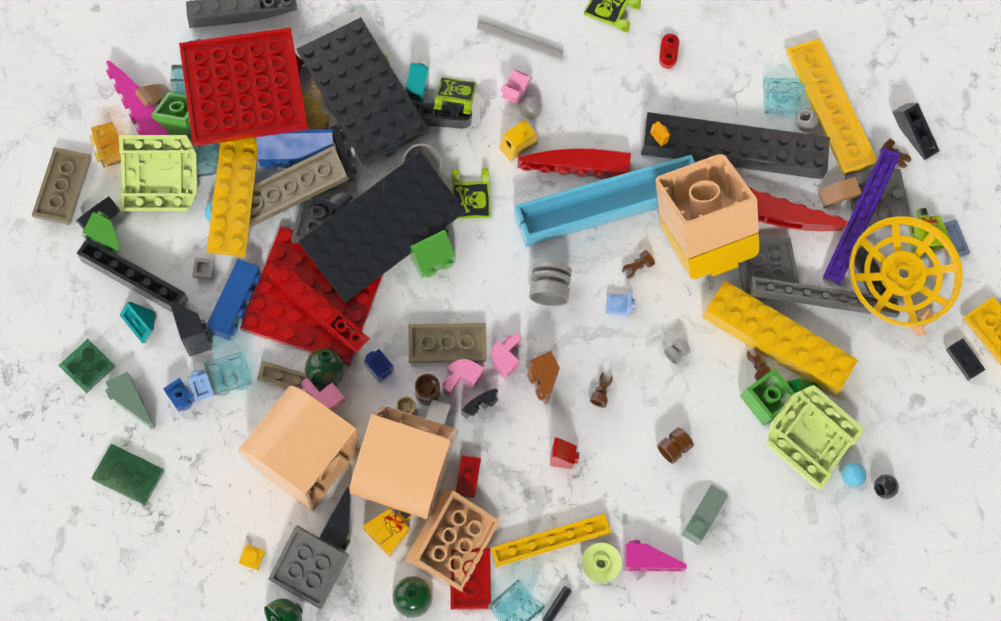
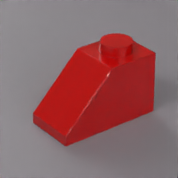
M555 437L549 466L573 469L574 464H578L580 452H576L577 445Z

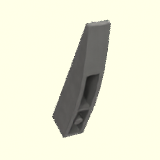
M296 0L186 1L189 28L245 23L297 10Z

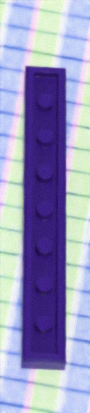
M882 148L823 275V279L841 285L849 268L853 246L866 231L900 158V153Z

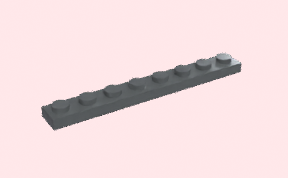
M753 276L750 279V295L754 297L872 314L864 307L855 292ZM861 293L872 307L878 302L873 295ZM890 297L888 300L892 304L899 305L897 298ZM884 306L880 313L887 317L897 318L900 311Z

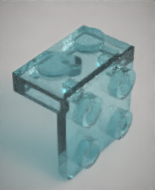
M517 580L492 601L488 608L498 621H530L542 613L545 605L534 598L523 583Z

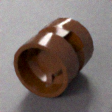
M432 374L420 375L415 382V397L417 401L423 405H430L432 399L438 401L440 396V382L438 378Z
M680 427L674 429L669 434V438H664L657 444V449L661 455L671 464L677 462L682 457V453L688 452L694 447L690 436Z

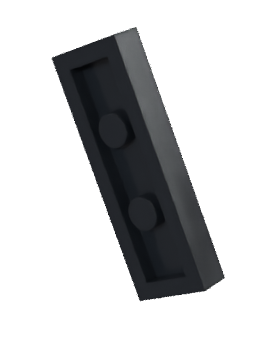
M338 124L333 125L330 129L333 131L334 143L349 180L347 181L349 183L355 181V175L358 174L355 164L350 162L349 157H352L349 146L345 147L343 140L346 137L343 129H339Z

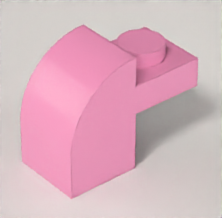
M517 69L513 70L508 83L504 84L500 91L503 93L502 98L518 105L527 92L533 77Z
M517 332L513 336L509 335L503 341L504 345L497 340L492 349V365L505 380L519 367L520 361L512 354L522 341V337Z
M467 359L453 362L447 368V374L451 375V377L447 376L443 382V393L450 397L460 382L474 389L484 374V368Z
M308 378L301 382L302 391L318 400L333 412L345 403L344 396L333 383L319 392Z

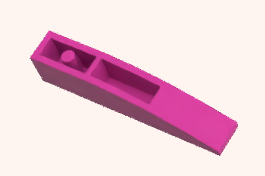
M106 61L108 66L106 73L110 80H115L116 83L113 86L118 95L122 94L123 99H121L124 108H129L131 111L128 115L133 124L137 123L139 127L136 129L138 135H169L167 130L152 118L151 114L155 110L153 105L145 107L135 95L136 89L139 87L111 61Z

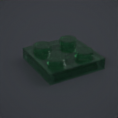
M86 339L58 365L86 394L116 367L89 339Z

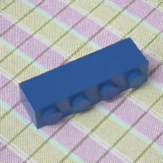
M237 259L207 322L211 334L226 340H230L231 336L236 334L238 330L237 323L240 318L244 317L246 313L245 306L247 302L251 301L254 294L253 289L255 285H258L262 277L258 266Z

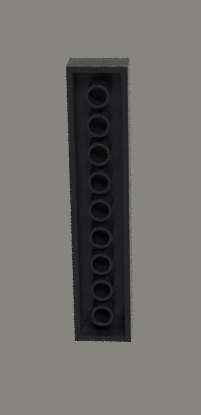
M647 112L644 121L641 155L677 159L692 154L694 162H698L722 154L727 157L735 168L823 179L828 171L830 137ZM658 121L662 126H666L670 134L668 142L662 147L650 133L652 125Z

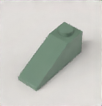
M128 372L105 382L108 387L105 391L110 400L114 399L117 405L149 428H155Z
M711 485L681 535L699 545L728 495Z

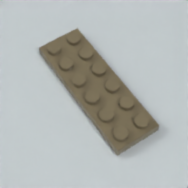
M332 146L255 184L253 187L249 228L349 180L336 148Z

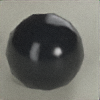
M880 475L875 480L874 490L879 497L890 499L898 494L899 483L892 475Z

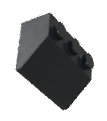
M175 302L170 303L180 339L189 357L212 350L210 343L214 342L205 319L201 320L198 313Z

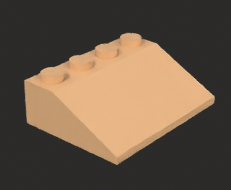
M443 490L405 560L425 573L462 592L464 584L469 580V575L473 573L476 567L475 564L480 560L483 554L482 551L487 547L500 520L457 492ZM480 548L479 552H471L472 549ZM451 549H455L457 552L451 555ZM453 558H454V569L451 568V560H452ZM468 560H473V563L469 562L465 565L464 570L467 573L465 575L462 570L463 564ZM451 571L454 572V581L451 580Z

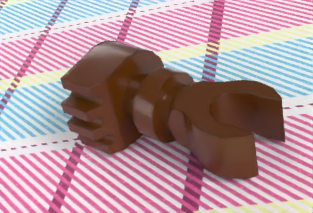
M889 138L879 152L881 153L884 147L900 153L897 165L900 168H906L908 165L902 159L909 163L912 160L908 154L898 152L897 148H892L895 141Z
M647 250L639 254L640 259L634 260L635 263L626 264L623 267L622 272L626 269L632 270L627 279L633 278L636 271L642 269L644 264L649 268L655 265V260Z
M755 347L756 356H752L749 350H747L746 357L754 364L755 370H758L754 376L756 381H758L771 370L768 366L764 367L766 364L761 360V352Z
M604 372L599 377V387H596L589 400L590 403L601 408L607 405L606 388L613 381L611 375L610 380L605 382L602 379Z

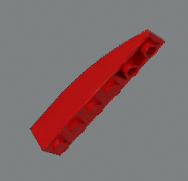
M585 148L558 149L518 157L517 168L524 171L538 170L542 173L555 172L560 175L573 174L578 177L590 176L602 180L629 173L631 153Z
M749 187L757 198L759 222L788 229L821 232L842 231L847 224V220L840 216H832L822 210L810 209L804 204H795L789 202L786 198H777L770 193L759 192Z
M284 263L270 276L274 287L355 353L370 340L367 335Z

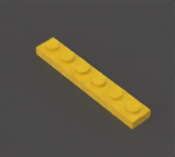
M604 513L491 547L490 550L495 567L499 568L611 534V530Z

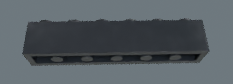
M86 238L76 253L83 263L172 312L170 303L175 302L184 307L188 302V297L184 291L89 238Z

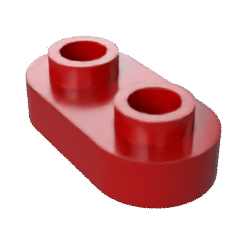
M666 34L661 40L659 64L663 68L670 69L676 65L679 50V38L676 35Z

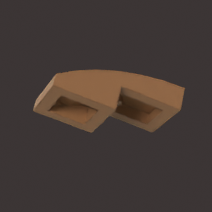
M152 84L136 89L135 95L147 107L155 103L160 104L165 95L170 91L164 84Z
M856 177L818 190L823 208L838 205L843 200L861 196Z

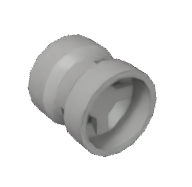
M678 337L673 341V345L666 347L663 352L673 364H677L681 361V357L686 356L691 350L688 344Z

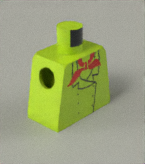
M921 208L916 211L918 219L937 227L952 242L939 215L929 217L927 208ZM909 226L910 237L921 242L929 234L923 229ZM936 238L928 246L932 251L945 249ZM911 244V250L914 253L918 247Z

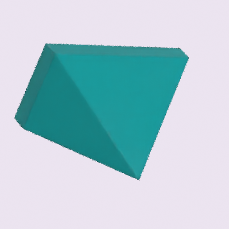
M128 302L120 313V317L142 343H145L154 330L156 312L133 302Z

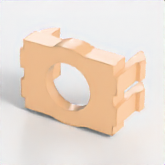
M931 308L922 309L918 312L917 319L918 321L922 317V320L935 315L936 312ZM925 325L910 327L916 335H927L923 330Z

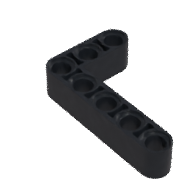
M412 102L426 126L464 129L468 128L472 123V110L471 114H464L463 105L442 104V109L439 110L434 109L435 103ZM424 113H430L431 115H430V116H424L423 114H424ZM443 114H448L449 117H446V118H445V117H442V115H443ZM463 115H464V116H467L468 118L462 119V118H460V116H463ZM393 150V151H391V152H389V153H387V154H385V155H383V156H386V157L392 156V155L395 153V150Z

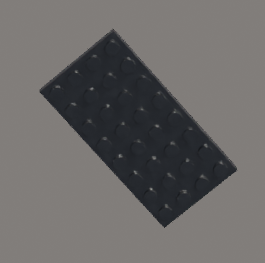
M361 17L296 49L340 128L343 129L362 166L429 133L426 124Z
M419 151L300 239L298 243L343 302L346 303L409 256L412 245L439 233L466 213V210L421 151Z

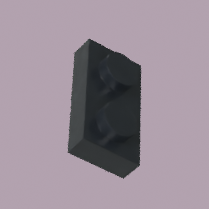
M963 338L946 349L968 381L986 370Z

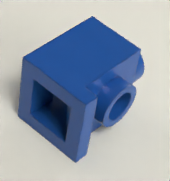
M180 377L163 388L178 412L188 410L193 405V402H195ZM180 393H183V395L180 398L176 397Z

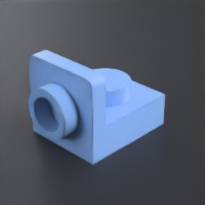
M628 292L627 295L608 293L606 314L629 316L630 310H634L635 305L632 292Z
M199 369L191 372V376H188V381L194 400L198 401L214 396L207 371Z

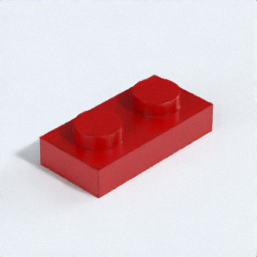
M465 455L461 457L456 492L463 497L475 498L481 458Z

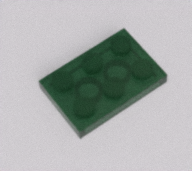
M111 444L91 479L146 506L165 470Z

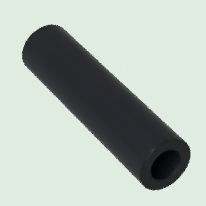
M563 586L542 621H553L572 593V590Z

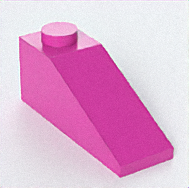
M630 540L623 547L624 571L684 572L687 569V564L648 544H641L639 540Z

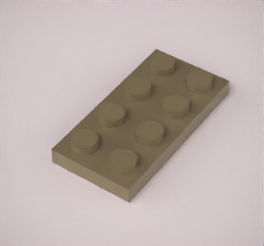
M53 148L32 212L33 218L65 225L71 224L92 159L90 154Z
M486 323L408 324L409 363H453L461 359L473 362H486Z

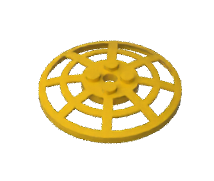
M896 216L876 222L858 238L850 255V280L858 299L873 315L885 322L903 327L927 325L946 314L959 297L963 281L962 264L959 254L949 238L937 227L918 218ZM899 224L915 226L929 234L922 242L913 237L900 236ZM891 225L892 237L881 240L875 246L866 239L874 231ZM935 238L947 250L952 264L941 266L936 254L928 247ZM901 242L913 244L918 248L914 253L902 251ZM893 243L894 253L887 258L878 251L883 246ZM862 245L869 252L865 261L864 273H854L855 257L859 247ZM924 252L929 256L934 267H925L920 259ZM873 257L882 264L880 273H870V264ZM899 270H905L908 277L902 278L899 275ZM954 272V287L949 300L938 295L942 286L943 273ZM936 275V284L933 291L924 286L927 276ZM856 281H866L870 292L878 300L874 307L869 305L862 296ZM872 281H882L886 288L882 296L875 290ZM919 291L928 297L922 303L913 306L911 295ZM892 294L903 296L905 306L892 304L888 300ZM933 301L944 306L935 315L918 321L915 311L925 308ZM886 306L895 311L907 312L910 322L893 320L882 315L880 311Z

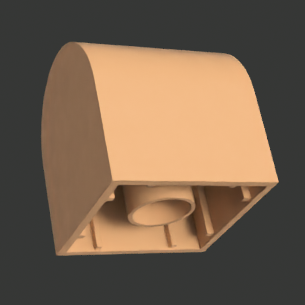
M289 386L238 448V451L261 474L309 510L313 511L360 451L361 447L355 427L306 392L294 386Z
M383 405L371 414L353 472L350 494L428 520L436 502L459 429Z

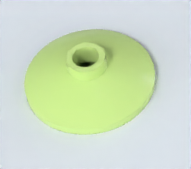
M607 543L591 545L586 549L582 557V569L585 575L597 583L611 582L619 575L622 568V559L619 552ZM603 561L605 566L600 568L597 562Z

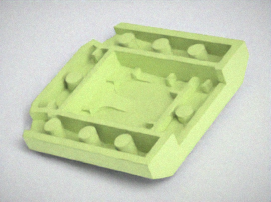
M119 135L122 192H120V211H189L198 193L197 153L188 136Z
M812 385L792 394L770 423L766 446L817 490H821L832 476V470L848 448L856 443L865 429L815 385Z

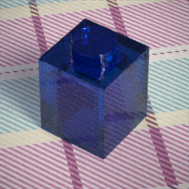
M380 349L375 352L373 350L365 356L364 366L379 383L394 372V365Z

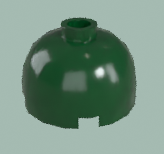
M320 348L315 350L308 356L305 363L304 371L307 375L306 378L313 385L319 387H326V385L331 383L334 385L338 384L344 374L342 358L332 349Z
M416 576L406 577L400 580L394 587L392 593L393 605L399 613L406 617H420L428 611L432 604V589L422 578Z
M286 598L276 599L264 607L267 621H303L301 615L303 610L298 603L294 604Z

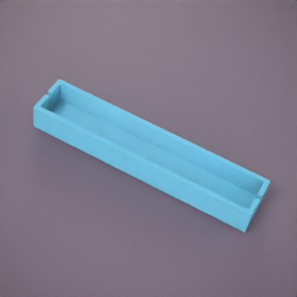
M692 154L515 205L514 216L519 229L521 228L520 233L525 247L658 209L656 178L695 163Z

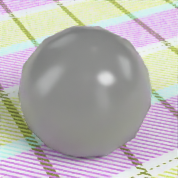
M528 96L521 101L519 110L523 117L535 119L542 112V103L538 98Z
M805 108L796 114L795 124L800 130L808 132L817 126L818 116L812 109Z

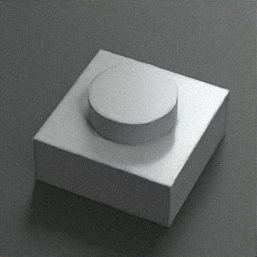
M195 258L192 277L212 280L215 265L214 259Z

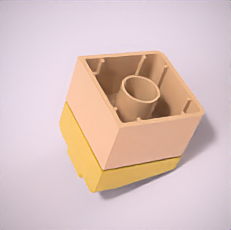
M718 154L656 178L661 228L691 279H697L711 274L713 277L738 267V263L751 259L759 253L757 198L725 155Z

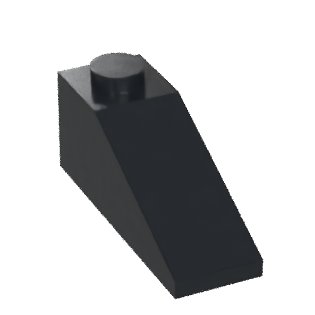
M906 103L892 112L900 130L923 160L930 158L940 151L918 103Z
M349 487L346 488L320 535V538L343 551H346L351 543L349 538L352 495L350 494Z

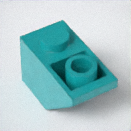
M411 62L405 91L411 100L423 102L429 86V67L422 63Z

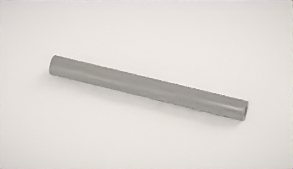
M479 20L477 29L553 57L562 58L564 50Z

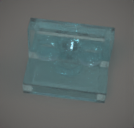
M764 78V114H797L802 110L801 98L805 91V84L800 83V79Z

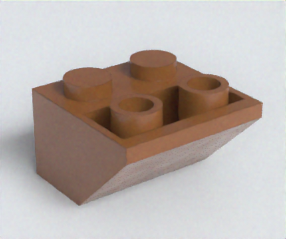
M551 351L530 360L528 373L526 374L531 384L534 383L537 389L535 390L539 401L542 400L544 405L549 403L560 369Z

